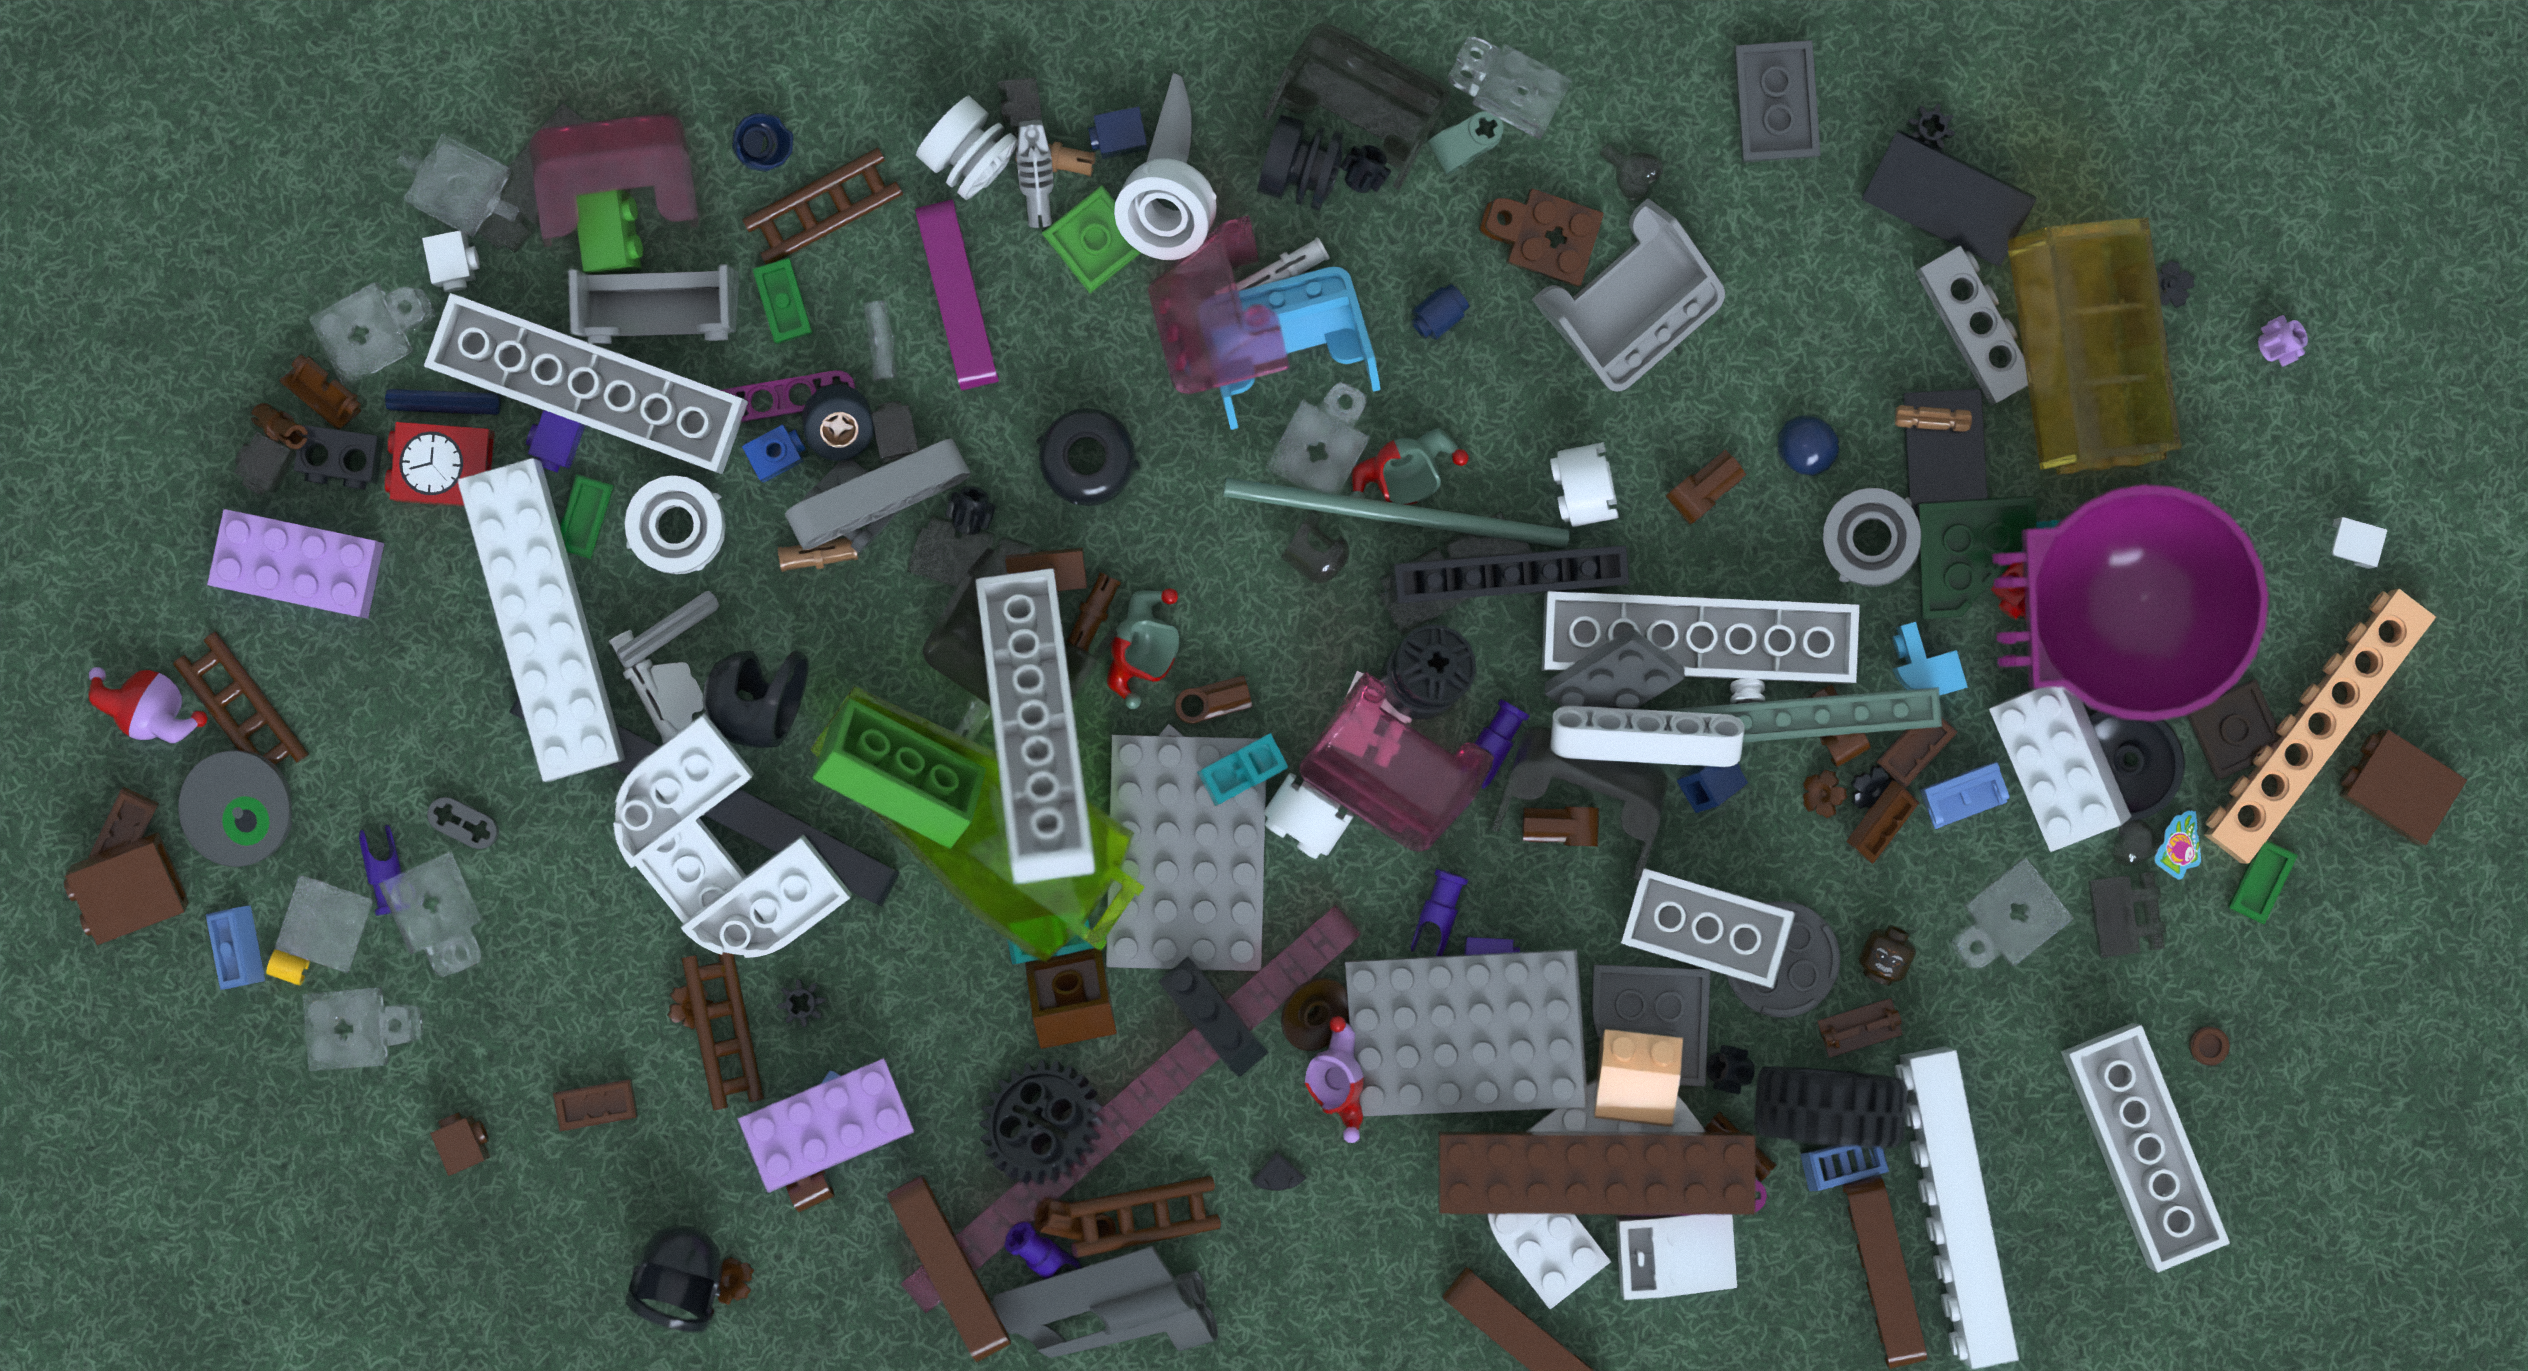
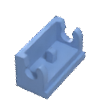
M1991 762L1919 789L1934 829L2007 803V799H2009V794L1997 762Z

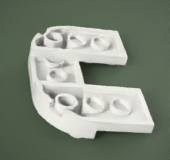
M704 713L649 756L646 755L633 768L623 783L616 799L614 832L617 844L626 862L631 868L636 866L682 921L681 929L692 940L702 947L721 955L723 952L744 955V958L763 956L773 953L792 942L850 899L852 893L804 834L746 876L699 817L751 779L754 773Z
M1597 1079L1587 1083L1588 1106L1555 1108L1525 1131L1706 1132L1687 1105L1678 1096L1672 1127L1594 1118ZM1487 1214L1496 1240L1549 1309H1552L1611 1262L1574 1214Z

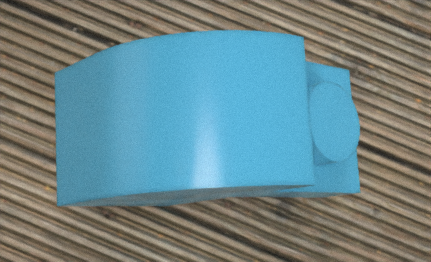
M1916 622L1896 627L1898 635L1893 636L1894 648L1899 659L1905 657L1907 665L1896 667L1892 670L1903 687L1907 690L1939 687V695L1968 687L1957 650L1926 658Z

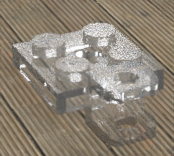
M1477 37L1467 38L1456 58L1457 61L1447 77L1453 86L1475 97L1472 102L1473 105L1539 140L1542 138L1572 82V79L1506 44H1504L1501 50ZM1470 51L1479 52L1482 58H1473L1470 55ZM1460 71H1469L1473 78H1465ZM1518 87L1526 89L1529 93H1526L1524 96L1517 93Z
M373 282L308 319L341 384L347 387L412 353L413 349L405 334H409L430 323L435 317V311L423 289L402 287L385 295L380 283ZM411 304V305H412V309H411V311L409 312V305ZM357 325L360 328L367 327L369 333L365 335L366 343L364 345L359 341L353 340L352 335L355 333L354 328Z
M1341 381L1331 388L1320 408L1303 399L1265 468L1303 489L1339 494L1371 438L1354 428L1365 409L1367 395L1348 383ZM1342 395H1349L1352 398L1353 405L1351 408L1345 409L1340 405L1339 399ZM1319 442H1323L1326 445L1324 451L1329 454L1326 461L1319 459L1314 463L1310 460L1311 453L1307 451V448L1310 444L1316 446Z
M451 851L378 883L410 955L424 949L432 968L440 977L460 972L480 962V949L470 927L483 921ZM426 892L429 897L436 896L439 903L434 906L435 913H431L429 909L423 907L422 902Z
M2026 857L2018 861L1963 905L1975 921H1972L1954 936L1950 947L1967 968H1981L1989 964L2000 954H2002L2010 966H2015L2074 918ZM2013 902L2017 905L2024 903L2028 909L2024 912L2026 917L2024 922H2021L2019 919L2012 920L2009 914L2012 912L2010 906ZM1973 941L1978 945V950L1975 954H1972L1970 951V944Z
M382 987L302 994L309 1071L387 1065V1046L414 1042L423 1036L420 1007L412 1004L383 1006ZM343 1018H345L347 1025H353L354 1028L353 1033L347 1034V1040L342 1039L341 1034L337 1033V1026L340 1025Z

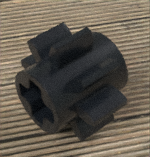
M1937 104L1929 112L1921 105L1917 108V114L1920 119L1910 118L1906 122V125L1914 128V133L1911 136L1930 145L1934 144L1936 148L1942 150L1944 143L1941 138H1952L1955 135L1954 131L1948 129V123L1953 118V115L1945 117L1940 113V104ZM1929 120L1935 121L1934 128L1940 130L1936 131L1931 137L1926 135L1927 128L1922 126Z
M1364 145L1361 150L1354 146L1340 166L1342 170L1347 171L1344 177L1346 184L1351 189L1360 193H1367L1370 189L1378 192L1391 173V169L1385 167L1387 157L1384 152L1372 145Z
M968 486L962 488L960 494L957 492L952 493L945 516L954 518L952 525L957 531L963 534L974 535L980 532L981 527L989 529L996 504L988 503L989 495L986 491L978 487Z
M800 978L796 979V990L792 991L787 987L781 989L787 998L786 1002L778 1004L777 1008L787 1009L789 1015L786 1018V1023H790L795 1018H801L802 1026L807 1027L809 1015L812 1014L815 1018L819 1019L823 1017L822 1013L817 1010V1006L827 1001V998H817V995L814 993L818 988L817 982L809 988H804L803 981ZM807 994L810 997L807 1001V1004L811 1007L810 1011L803 1009L797 1012L794 1009L797 1004L793 999L794 995L800 997Z
M1721 1045V1053L1710 1056L1707 1064V1075L1715 1082L1714 1090L1741 1094V1086L1751 1085L1752 1083L1751 1081L1755 1074V1064H1753L1751 1059L1747 1058L1749 1052L1747 1049Z

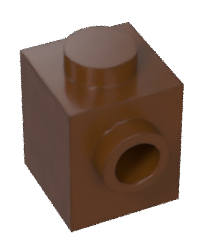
M458 1112L438 1121L440 1129L430 1133L448 1176L490 1158L484 1144L489 1142L488 1133L480 1120L475 1122L472 1115L462 1119Z

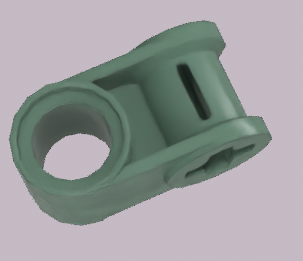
M1484 110L1436 134L1428 140V144L1446 175H1450L1459 170L1458 166L1462 165V167H1465L1478 156L1494 148L1502 137L1504 125L1498 114ZM1480 122H1483L1486 126L1493 124L1495 128L1491 134L1492 138L1488 139L1485 134L1480 136L1476 134L1479 130Z

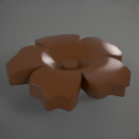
M1824 770L1821 776L1814 774L1806 778L1803 786L1808 792L1803 794V805L1809 812L1816 809L1818 815L1830 818L1832 815H1836L1835 805H1841L1843 800L1848 797L1846 795L1847 789L1836 787L1839 784V779L1836 777L1835 771Z
M703 985L705 998H707L708 992L705 990ZM674 987L670 997L676 1003H672L669 1006L670 1011L667 1016L674 1023L682 1021V1025L690 1029L696 1028L687 987ZM706 999L707 1004L714 1003L712 1000Z
M733 1257L723 1261L721 1282L718 1285V1289H721L718 1297L720 1303L729 1305L732 1298L735 1300L748 1298L751 1289L744 1282L752 1280L754 1269L751 1268V1264H741V1261Z

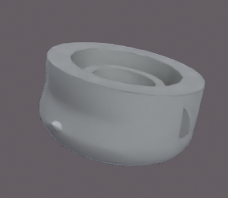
M1865 488L1844 496L1834 505L1824 525L1823 543L1830 563L1840 574L1839 581H1850L1862 586L1878 587L1900 579L1911 569L1920 551L1921 530L1918 518L1911 507L1912 501L1909 497L1903 499L1897 494L1881 488ZM1879 520L1890 529L1892 535L1891 543L1882 554L1867 556L1859 552L1853 542L1854 532L1864 521Z

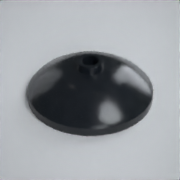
M2101 711L2089 717L2130 812L2131 818L2127 821L2144 819L2158 813L2176 796L2184 777V752L2173 728L2164 719L2156 721L2121 719ZM2128 752H2133L2137 755L2138 763L2136 765L2127 762L2126 755Z

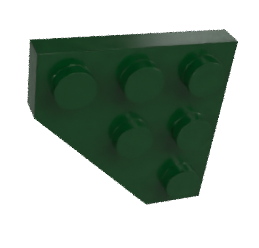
M2016 496L1917 502V518L1921 530L1919 578L1922 619L1962 617L1972 607V603L1987 587L1989 588L1994 583V579H1998L2010 566V564L1999 565L1998 563H1993V554L2019 553L2023 549L2022 530L2037 529L2036 497Z

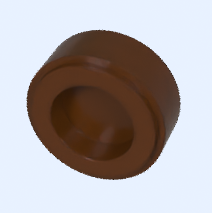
M2211 1026L2201 1027L2190 1038V1053L2201 1064L2217 1065L2229 1053L2230 1044L2228 1037L2218 1028Z

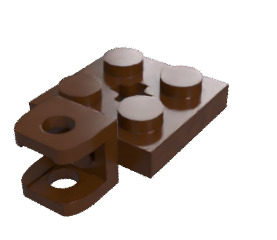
M1532 188L1529 189L1525 204L1507 198H1498L1487 203L1479 230L1490 239L1511 245L1506 263L1580 287L1604 213ZM1498 213H1500V214H1502V215L1504 216V218H1505V224H1504V225H1501V224L1498 222V220H1497V215H1498ZM1555 228H1559L1565 240L1564 244L1559 243L1554 249L1550 247V240L1545 238L1547 231L1553 232Z

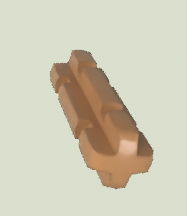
M1900 405L1895 411V425L1898 427L1911 428L1912 425H1916V428L1949 430V428H1953V431L1966 432L1970 430L1972 424V414L1969 410L1956 409L1954 412H1951L1950 409L1919 407L1914 409V406Z

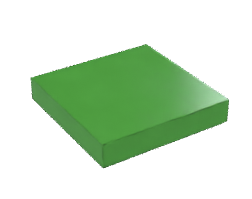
M1102 185L1042 232L1043 236L1090 294L1141 254L1121 235L1114 215L1115 201Z

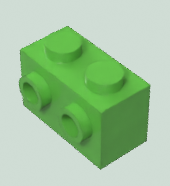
M618 188L573 196L583 272L590 275H611L641 269L640 257L643 256V245L640 237L636 234L635 220L638 217V208L634 198L631 197V193Z

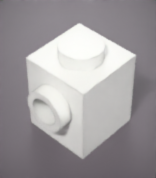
M459 230L422 238L433 285L443 287L444 292H454L466 289L467 281L476 280L474 270L480 269L479 258L475 246L469 247L465 233Z

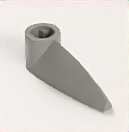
M1172 74L1147 161L1158 158H1170L1187 163L1192 129L1191 110L1183 79L1178 74Z

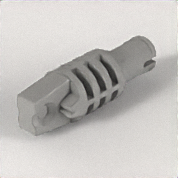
M1042 120L1019 122L1016 158L1019 189L1023 195H1026L1027 223L1029 227L1039 228L1038 215H1041L1042 226L1047 227L1052 224L1049 193L1052 192L1054 187L1051 149L1048 146Z

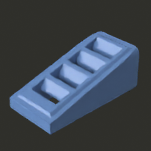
M1832 1145L1801 1153L1800 1156L1809 1191H1820L1889 1172L1883 1148L1872 1147L1875 1159L1869 1148L1873 1167L1868 1169L1866 1168L1862 1149L1858 1146ZM1853 1149L1858 1170L1856 1172L1851 1170L1847 1155L1848 1150ZM1831 1155H1838L1842 1171L1840 1176H1836ZM1819 1158H1822L1827 1177V1179L1825 1180L1823 1178Z

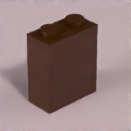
M2380 730L2378 734L2372 732L2360 749L2364 756L2357 767L2351 765L2343 774L2339 783L2343 786V789L2339 796L2414 844L2427 845L2467 782V779L2390 730Z
M159 832L72 864L65 875V891L71 901H77L82 912L80 914L82 928L87 936H93L96 945L184 913L189 903Z

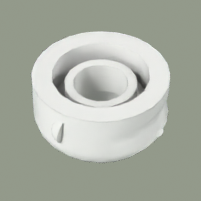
M1170 158L1150 160L1138 166L1125 181L1115 202L1114 215L1116 225L1126 241L1145 255L1161 260L1185 258L1200 248L1212 226L1216 215V194L1207 179L1194 167ZM1157 198L1172 201L1180 211L1164 207L1157 201Z
M674 475L650 481L639 489L626 511L625 531L627 549L631 548L636 556L646 565L664 573L685 574L702 570L719 552L724 541L726 529L725 515L718 501L722 497L717 493H712L699 482L687 477ZM674 507L687 509L692 515L694 522L690 537L678 544L666 542L659 532V520L662 514Z

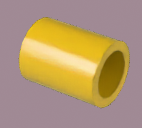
M275 949L270 957L266 974L301 986L305 975H302L304 968L308 969L310 960Z

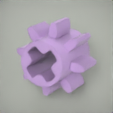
M2281 315L2261 327L2264 334L2259 337L2258 345L2261 353L2268 361L2273 362L2279 359L2280 364L2284 367L2299 360L2298 357L2305 354L2303 347L2307 345L2308 337L2304 327L2297 320L2287 323L2285 316Z

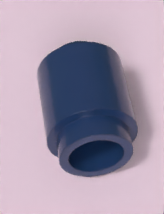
M1449 284L1445 288L1439 287L1412 310L1415 318L1411 320V323L1423 338L1426 339L1428 336H1431L1437 340L1465 317L1464 312L1470 306L1462 293L1454 285Z

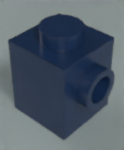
M1139 107L1094 115L1096 126L1088 127L1092 149H1100L1102 159L1148 150Z
M1738 763L1728 767L1696 765L1676 780L1695 813L1721 805L1748 784Z

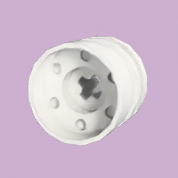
M969 95L960 100L942 117L923 140L916 153V156L935 173L952 164L954 167L946 183L950 187H954L965 178L957 192L965 200L973 197L982 188H986L996 179L1008 164L1009 158L1018 144V139L1011 133L997 142L1005 129L1000 123L983 132L981 129L989 113Z

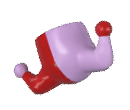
M94 667L89 671V679L91 680L88 694L89 702L100 711L113 717L117 727L131 738L150 740L158 737L166 742L176 743L185 738L196 727H203L207 723L208 717L204 711H194L189 719H175L181 708L182 695L178 687L161 673L151 670L138 671L120 689H109L103 684V680L106 678L104 669Z
M1336 1016L1332 1017L1329 1022L1332 1036L1328 1050L1318 1053L1311 1060L1306 1071L1305 1085L1310 1095L1322 1107L1324 1113L1332 1114L1337 1112L1340 1115L1343 1124L1346 1126L1343 1132L1344 1140L1348 1143H1355L1360 1138L1359 1128L1363 1122L1359 1096L1363 1090L1364 1075L1360 1064L1354 1057L1355 1033L1351 1026L1345 1023L1344 1018Z

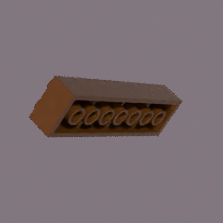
M1438 1131V1211L1440 1214L1755 1215V1135L1751 1132Z

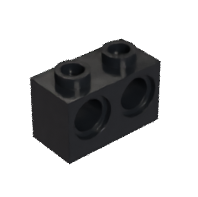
M301 425L307 430L308 434L303 435L307 437V441L301 448L297 449L294 471L305 474L304 481L328 484L329 477L343 479V487L366 490L367 483L378 484L384 438L376 435ZM325 446L328 451V459L323 465L315 466L312 462V453L315 448ZM363 451L367 459L366 465L362 470L354 472L350 467V458L354 453Z

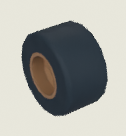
M828 385L817 390L807 400L802 411L806 440L812 450L826 459L839 461L858 456L868 447L873 436V417L869 404L861 393L849 386Z

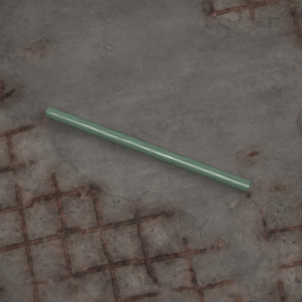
M1229 477L1225 478L1223 488L1224 497L1564 549L1567 548L1569 541L1568 529Z

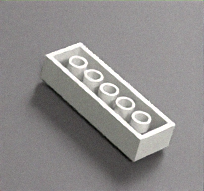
M2131 1023L2061 1051L2148 1268L2158 1273L2230 1244L2142 1025Z

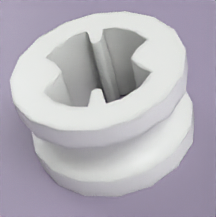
M1739 679L1733 681L1730 684V691L1734 695L1731 696L1730 703L1765 701V696L1761 694L1765 690L1764 682L1758 679Z

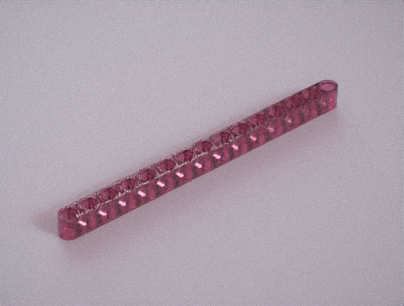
M1336 904L1225 1001L1249 1029L1252 1030L1285 1002L1299 986L1308 982L1362 933ZM1196 1027L1188 1032L1174 1047H1171L1157 1059L1144 1073L1142 1072L1126 1086L1120 1094L1095 1113L1104 1120L1103 1124L1093 1127V1130L1101 1135V1139L1089 1141L1088 1145L1095 1152L1094 1154L1082 1153L1081 1157L1085 1163L1084 1167L1074 1162L1070 1165L1073 1176L1069 1177L1063 1171H1060L1058 1183L1056 1184L1047 1176L1043 1186L1037 1185L1033 1179H1031L1028 1185L1017 1181L1003 1196L994 1201L972 1223L956 1235L975 1271L1004 1247L1006 1235L1014 1225L1023 1222L1030 1224L1035 1219L1034 1212L1038 1202L1043 1201L1045 1197L1059 1199L1220 1058ZM923 1264L900 1284L925 1314L942 1301Z

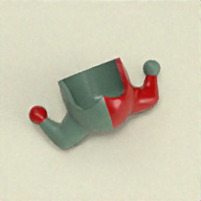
M1438 428L1429 431L1417 440L1406 437L1394 439L1385 444L1376 457L1365 460L1353 468V492L1350 496L1365 498L1363 491L1366 484L1374 482L1378 484L1387 502L1405 505L1419 503L1434 494L1440 487L1441 478L1434 459L1439 452L1450 454L1457 466L1467 464L1469 455L1463 449H1459L1446 432Z
M1168 588L1164 591L1145 590L1134 592L1130 599L1127 619L1122 621L1112 634L1110 648L1113 661L1108 671L1107 685L1125 700V705L1130 709L1138 708L1141 698L1136 693L1131 692L1128 686L1129 679L1135 676L1153 682L1160 681L1169 672L1176 659L1179 648L1178 630L1174 626L1154 618L1152 614V607L1159 602H1164L1165 604L1177 602L1178 593L1173 588Z

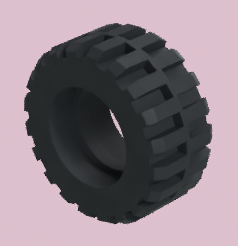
M1765 1066L1758 1073L1754 1127L1759 1135L1784 1140L1839 1146L1895 1148L1904 1139L1908 1087L1903 1079L1884 1075L1802 1067Z

